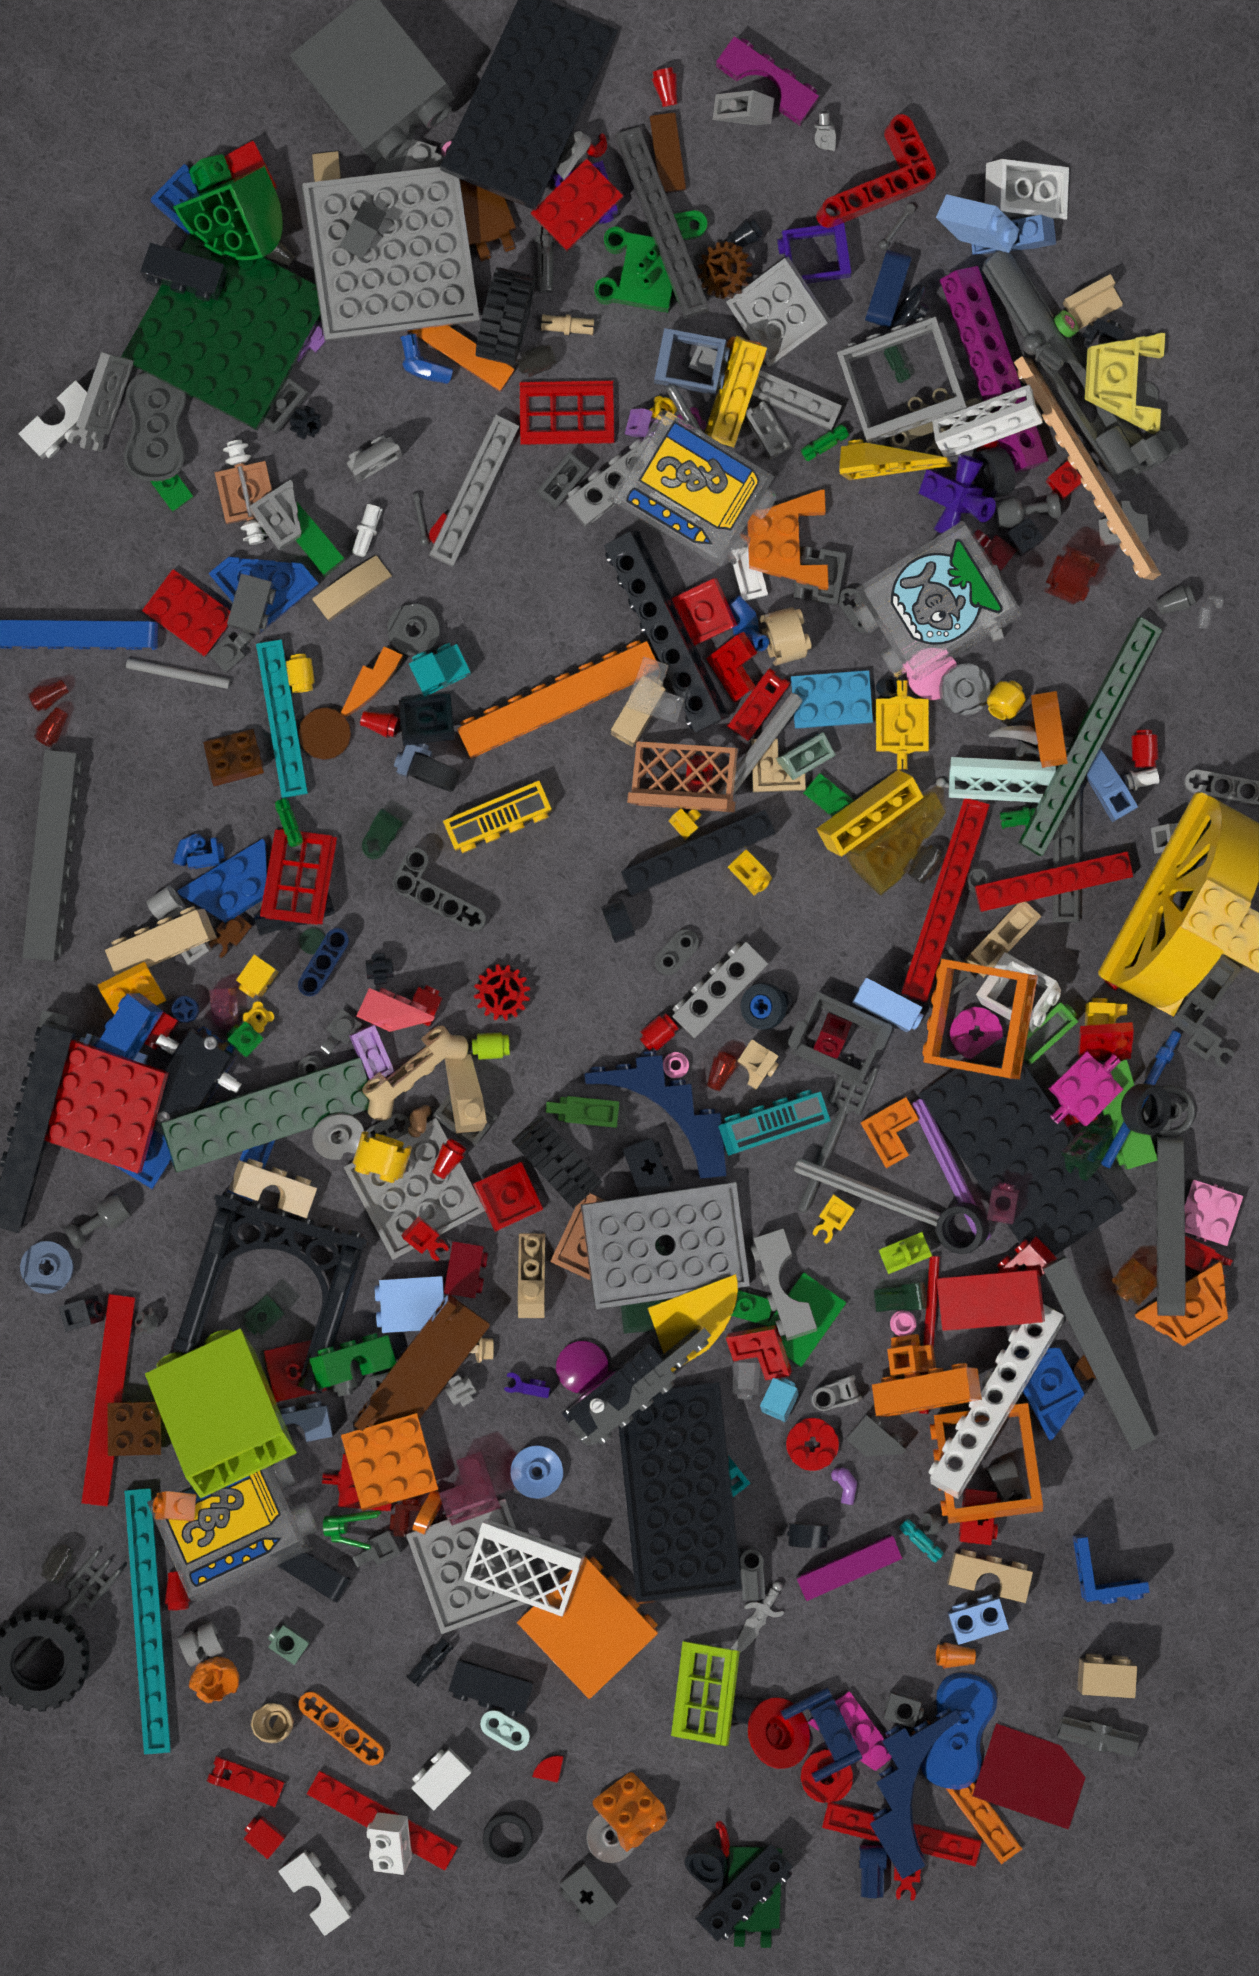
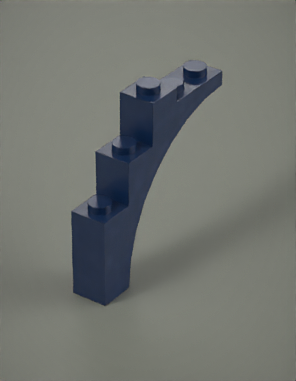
M656 1051L641 1052V1057L636 1058L637 1068L632 1069L631 1064L616 1065V1070L606 1071L605 1066L592 1067L590 1068V1073H585L586 1084H607L627 1088L646 1096L662 1107L678 1123L688 1138L696 1157L700 1178L726 1176L724 1145L718 1127L722 1125L721 1114H715V1109L699 1110V1115L694 1116L691 1084L686 1085L685 1080L670 1081V1086L665 1087L662 1055L657 1056Z
M950 1707L941 1711L936 1715L938 1720L929 1725L925 1721L913 1728L915 1731L913 1735L907 1726L901 1729L897 1725L885 1733L887 1738L882 1741L898 1768L895 1770L891 1766L879 1773L881 1779L876 1783L891 1810L888 1811L885 1807L873 1814L875 1819L871 1821L870 1825L902 1879L927 1864L918 1845L913 1825L912 1799L914 1786L922 1761L931 1746L946 1730L963 1718L958 1708L951 1711Z

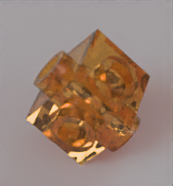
M1134 1258L1111 1280L1118 1287L1116 1293L1123 1300L1128 1302L1131 1299L1138 1306L1157 1287V1279Z

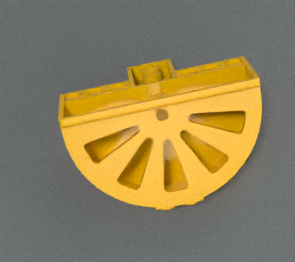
M1196 792L1098 971L1099 977L1174 1017L1184 997L1203 980L1222 954L1259 973V913L1249 908L1259 882V823L1205 793ZM1209 820H1211V825L1209 829L1205 832V834L1202 836L1199 842L1195 845L1203 830L1205 829L1206 825L1208 824ZM1207 851H1209L1207 859L1202 866L1183 876ZM1180 891H1193L1182 911L1173 901L1174 895ZM1164 911L1166 935L1157 946L1161 917ZM1144 939L1138 960L1134 966L1130 967Z

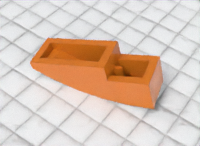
M384 646L373 670L363 665L341 714L348 717L370 702L396 673L404 658L403 655Z
M1057 691L1031 695L1042 768L1068 764Z

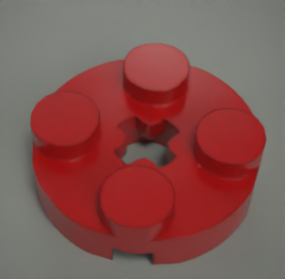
M818 1418L803 1419L796 1423L787 1435V1453L791 1460L804 1470H821L829 1466L838 1453V1436L833 1427L824 1420ZM810 1437H815L816 1442H820V1447H816L814 1452H810L809 1447L805 1446V1441H810Z
M828 1749L812 1753L806 1758L801 1767L800 1779L804 1791L810 1798L821 1803L836 1802L844 1798L850 1791L853 1781V1772L850 1765L832 1774V1782L825 1781L823 1783L818 1781L815 1783L811 1773L834 1762Z

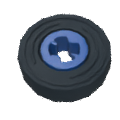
M760 983L751 986L745 991L741 999L740 1008L746 1023L753 1028L767 1030L776 1027L782 1022L786 1016L787 1003L784 994L778 987L768 983ZM760 1003L768 1004V1009H760Z

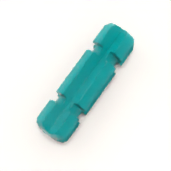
M906 1519L899 1526V1529L906 1536H910L909 1539L923 1553L926 1552L933 1562H937L943 1556V1551L937 1545L934 1546V1542L919 1528L916 1529V1525L910 1519Z

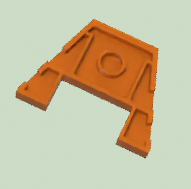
M819 490L747 515L749 569L780 578L782 576L796 580L797 583L813 585L821 590H828V565H800L798 516L825 515V490Z

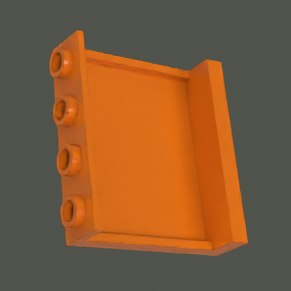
M585 1555L563 1617L533 1606L517 1620V1624L582 1693L590 1699L658 1634V1631L655 1629L658 1624L649 1614L643 1616L637 1610L640 1605L637 1604V1601L630 1594L625 1597L619 1591L622 1586L612 1575L607 1578L601 1572L604 1567L594 1556L589 1559ZM570 1570L559 1583L562 1584L570 1580L573 1570ZM568 1585L562 1587L564 1593ZM558 1589L545 1595L550 1605L560 1608L563 1599Z

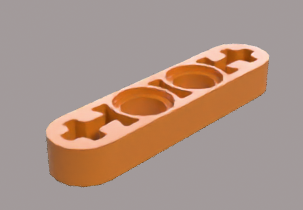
M314 1691L305 1692L299 1700L301 1712L367 1765L374 1766L382 1761L384 1757L383 1746L330 1702ZM306 1697L308 1699L315 1697L317 1699L315 1704L320 1709L323 1704L328 1707L322 1712L319 1719L314 1716L318 1711L314 1708L309 1710L305 1708L306 1702L304 1699ZM327 1713H335L338 1716V1725L328 1727L324 1723V1716ZM349 1729L356 1730L359 1733L358 1742L354 1744L348 1743L344 1738L345 1732ZM364 1737L369 1740L365 1743L368 1748L372 1749L374 1746L378 1748V1759L374 1757L370 1760L367 1759L368 1752L363 1748L360 1752L355 1750L361 1745Z

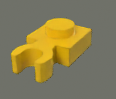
M832 1195L818 1216L824 1220V1223L816 1226L812 1235L816 1236L818 1231L823 1229L827 1232L824 1243H829L833 1236V1228L835 1227L841 1231L855 1209L835 1195Z

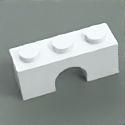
M76 380L57 397L58 401L65 408V417L61 423L53 426L47 425L37 416L18 433L42 460L46 456L49 459L52 458L60 450L58 445L64 439L68 440L69 435L73 431L78 430L76 424L87 392Z
M305 1849L283 1865L278 1872L293 1893L303 1886H312L319 1891L321 1903L311 1910L309 1915L325 1936L351 1917L349 1910L352 1909V1906L344 1895L339 1897L334 1888L337 1885L329 1874L324 1876L319 1869L321 1862L313 1852L309 1854Z

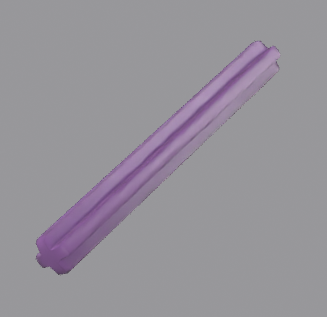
M923 1099L914 1101L911 1106L919 1119L918 1121L958 1203L967 1202L976 1205ZM964 1214L974 1236H976L975 1223L969 1216ZM990 1232L986 1240H988L991 1237Z

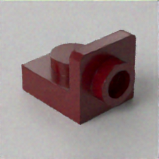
M828 1013L815 1043L814 1050L837 1059L846 1041L852 1022Z

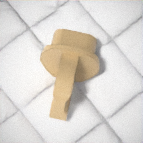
M481 1337L470 1353H475L477 1363H481L482 1359H493V1338Z

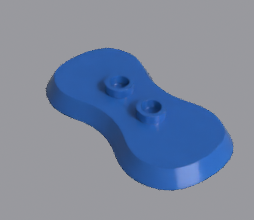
M953 1673L941 1682L937 1690V1713L950 1707L951 1711L958 1708L963 1718L946 1730L931 1746L922 1761L921 1769L924 1776L933 1784L947 1789L960 1790L969 1787L979 1776L982 1764L980 1741L986 1725L996 1711L997 1696L993 1686L985 1679L968 1673Z

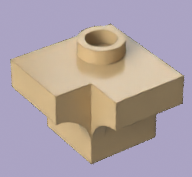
M754 1040L750 1041L737 1061L748 1070V1085L755 1090L766 1075L769 1077L773 1075L779 1065L775 1062L778 1055Z

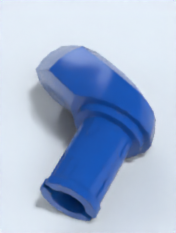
M417 334L400 337L405 355L404 363H402L405 371L429 381L445 384L450 382L453 369L424 359L423 356L421 357Z
M740 595L731 599L728 605L738 625L733 628L734 637L744 632L756 650L764 651L767 649L769 639L766 638V635L758 632L759 626L756 612Z

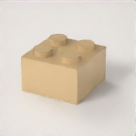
M1086 1654V1658H1079L1077 1690L1082 1695L1135 1698L1137 1666L1127 1656L1112 1655V1660H1104V1657L1100 1654Z

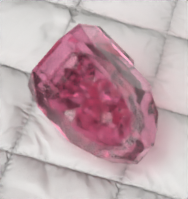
M237 989L210 990L212 1020L222 1030L229 1031L237 1024L239 1017Z

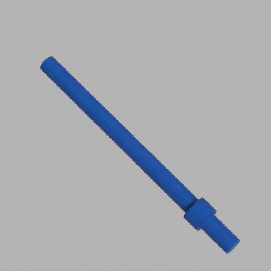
M1172 1031L1164 1047H1160L1155 1056L1157 1060L1144 1084H1156L1165 1065L1169 1064L1174 1056L1173 1050L1181 1037L1180 1033ZM1148 1095L1147 1098L1144 1100V1103H1143V1105H1142V1108H1143L1144 1104L1146 1103V1101H1147L1149 1095ZM1124 1121L1101 1162L1107 1168H1111L1130 1132Z

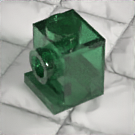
M267 1294L244 1316L247 1319L244 1324L254 1335L258 1332L264 1335L286 1313ZM260 1312H265L267 1314V1320L265 1322H261L258 1320V1314Z

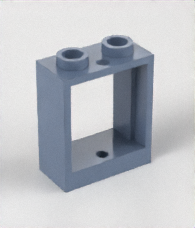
M664 328L654 384L665 386L674 384L677 388L716 395L717 388L722 389L725 373H720L722 363H727L730 348L725 347L726 340ZM673 341L718 349L711 385L667 377Z

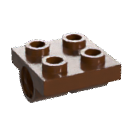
M254 729L203 742L214 787L264 773V765L260 758L261 754Z
M156 1402L107 1403L108 1456L161 1455V1414Z

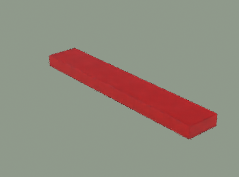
M833 1802L827 1804L822 1828L880 1842L870 1825L871 1821L875 1819L873 1817L875 1813ZM913 1823L918 1845L923 1854L976 1867L982 1840Z

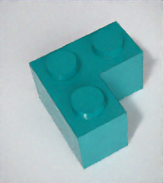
M451 643L445 644L436 649L438 653L435 655L433 653L427 654L424 651L412 657L413 662L409 663V666L424 697L471 675L457 644L454 646Z

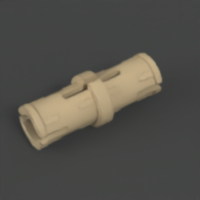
M542 314V322H552V324L541 323V331L564 332V335H570V333L593 335V327H583V325L594 326V318H574L569 314H566V317Z

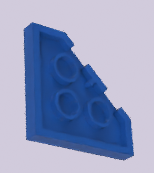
M228 557L209 572V575L232 603L241 573L272 582L276 595L273 605L268 604L266 614L269 615L267 627L319 585L302 563Z

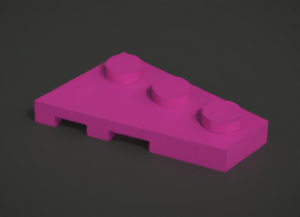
M850 1691L838 1698L835 1702L863 1759L860 1761L874 1771L878 1770L892 1759L882 1742L884 1740L883 1736ZM813 1718L807 1721L809 1725L818 1730Z

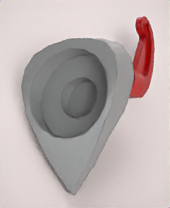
M581 131L572 133L556 166L557 173L565 180L568 174L582 164L589 155L594 158L601 157L607 149L605 135L603 133L600 134L599 139L601 141L594 146L587 134Z

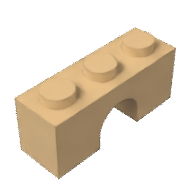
M248 1158L247 1163L239 1160L229 1187L230 1191L258 1201L265 1187L276 1185L280 1191L277 1207L307 1218L317 1188L310 1186L311 1180L298 1175L295 1180L286 1177V1171L275 1167L268 1171L262 1168L263 1163Z
M961 1549L960 1553L954 1552L947 1581L948 1585L974 1591L976 1582L981 1575L993 1573L1000 1580L998 1594L1000 1597L1026 1603L1033 1574L1031 1570L1027 1569V1564L1012 1561V1565L1001 1563L1002 1558L987 1555L986 1559L977 1558V1552Z

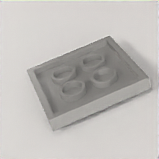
M789 257L781 260L749 284L748 287H745L742 290V294H736L733 299H729L726 302L750 340L760 342L762 346L767 348L764 361L768 367L776 364L831 323Z

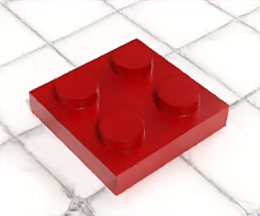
M713 578L672 598L695 646L738 626L717 578Z
M1133 1022L1080 1026L1078 1059L1085 1052H1088L1097 1062L1108 1060L1112 1054L1116 1055V1059L1119 1058L1120 1061L1131 1059L1134 1034Z
M522 1162L473 1184L495 1232L543 1210Z

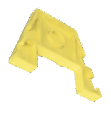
M1165 333L1137 337L1126 341H1116L1088 348L1085 400L1151 434L1160 431L1161 409L1137 406L1136 392L1138 357L1140 355L1162 358L1165 348Z

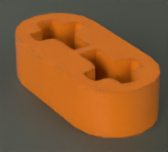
M436 1490L430 1492L414 1522L412 1530L423 1535L427 1533L442 1505L445 1494Z

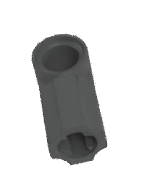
M753 1546L746 1547L740 1553L743 1585L742 1600L749 1601L765 1599L763 1555L758 1548ZM749 1553H754L759 1557V1561L756 1565L749 1566L744 1562L745 1556Z

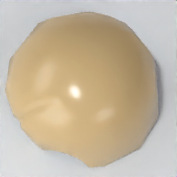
M267 1703L253 1713L251 1727L254 1735L261 1741L278 1743L290 1735L294 1721L291 1712L282 1704ZM278 1715L273 1728H271L269 1724L271 1717Z

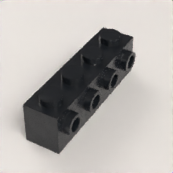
M770 1842L695 1916V1919L717 1942L721 1938L726 1941L736 1931L733 1926L740 1919L745 1922L755 1912L752 1907L759 1900L763 1904L774 1893L771 1889L778 1882L782 1885L791 1877L793 1873L790 1870L793 1868V1865Z

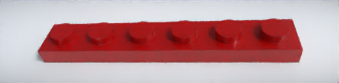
M1123 852L975 886L974 888L979 910L984 912L1132 878L1133 873L1128 852Z
M319 1770L307 1792V1795L365 1827H368V1824L373 1822L377 1813L400 1815ZM408 1819L411 1852L445 1871L458 1846Z

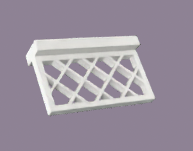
M489 1519L483 1521L464 1581L563 1617L585 1554ZM484 1538L494 1541L499 1551L486 1557L482 1549ZM501 1544L508 1547L503 1549ZM513 1548L519 1550L523 1561L511 1566L504 1552ZM479 1553H480L482 1559L479 1560V1561H477L478 1556H479ZM525 1553H527V1554H529V1555H532V1556L529 1557V1558H527V1556H526ZM501 1555L507 1568L494 1574L488 1560ZM538 1557L544 1560L548 1570L535 1575L529 1561ZM484 1562L490 1576L483 1580L473 1577L474 1567ZM550 1562H551V1563H554V1564H557V1565L554 1566V1567H552L551 1564H550ZM526 1564L531 1578L519 1583L513 1569ZM560 1567L573 1570L570 1580L560 1584L554 1570ZM509 1571L515 1585L507 1589L500 1587L496 1577ZM550 1573L556 1587L543 1592L537 1578ZM492 1579L494 1584L489 1583L487 1581ZM533 1580L539 1595L530 1598L525 1596L521 1586ZM568 1585L564 1593L562 1587ZM517 1588V1590H518L519 1593L514 1592V1591H511V1590ZM558 1589L563 1599L560 1608L550 1605L545 1595ZM541 1597L543 1602L538 1601L536 1599Z

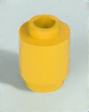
M306 654L291 655V660L286 661V668L292 693L312 691V684L315 683L312 658H306Z

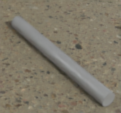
M130 658L127 659L126 663L127 669L228 689L230 679L170 666Z

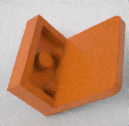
M632 1772L626 1774L592 1802L593 1807L617 1832L620 1846L626 1852L633 1847H638L648 1835L659 1831L665 1825V1822L668 1821L664 1805Z

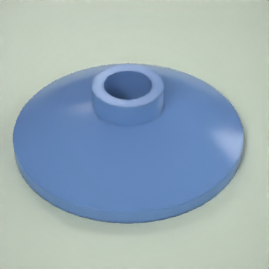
M530 1446L523 1449L516 1455L511 1465V1479L515 1488L521 1494L530 1498L537 1499L551 1495L557 1490L563 1478V1466L559 1457L551 1449L544 1446ZM534 1467L542 1469L540 1476L536 1477L532 1474Z

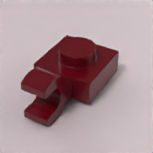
M979 529L970 538L984 549L980 557L992 566L997 565L1000 572L1017 551L998 535H995L990 540Z

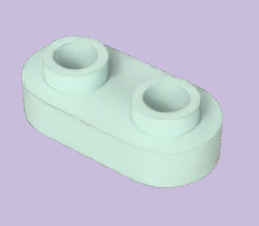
M495 1709L487 1711L482 1716L480 1725L482 1731L487 1736L511 1750L518 1751L527 1746L530 1734L526 1726ZM491 1718H496L499 1721L497 1727L493 1728L489 1725ZM513 1732H520L522 1738L519 1741H514L511 1737Z

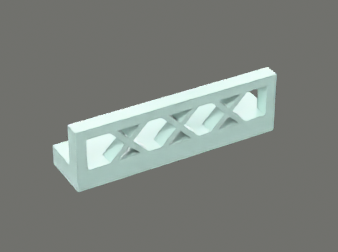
M951 757L949 798L1039 803L1043 794H1037L1032 788L1036 785L1048 786L1056 772V766L1042 768L1041 762ZM955 781H966L970 787L966 790L955 789ZM984 782H990L997 788L993 791H985L980 785ZM1010 784H1018L1022 790L1016 793L1009 791L1006 787Z

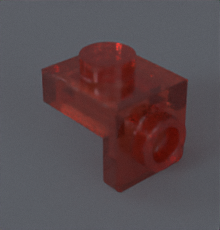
M407 1498L403 1500V1503L395 1504V1514H391L390 1530H394V1536L404 1537L408 1534L409 1511L421 1510L423 1504H418L419 1499Z

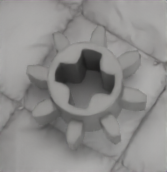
M457 1374L450 1378L448 1381L450 1385L444 1389L454 1405L460 1402L464 1407L474 1401L471 1395L477 1391L468 1375L461 1378Z

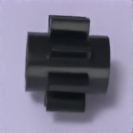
M305 406L304 410L297 407L296 411L289 418L290 431L295 432L296 437L304 440L307 438V435L314 438L321 428V415L315 413V409Z
M385 953L372 954V960H366L367 980L374 979L375 985L387 984V978L394 977L392 958H385Z

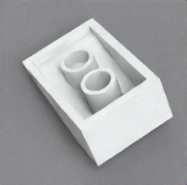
M1007 159L986 163L985 204L997 206L1007 217L1011 218L1044 215L1053 219L1066 220L1069 167Z

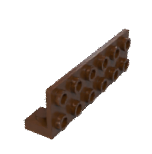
M447 1294L355 1416L354 1426L363 1432L366 1427H372L376 1424L418 1413L420 1419L487 1331L490 1323L453 1296Z

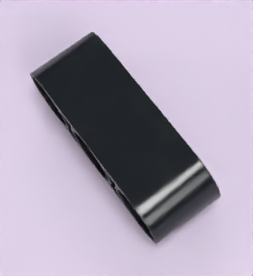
M287 1540L273 1563L327 1598L338 1603L352 1579L344 1577L336 1572L335 1568H330L327 1563L323 1564L315 1559L314 1555L308 1554L306 1550L299 1549L291 1541Z

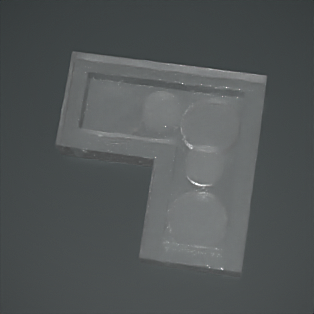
M643 657L626 707L676 724L685 699L660 690L669 665Z

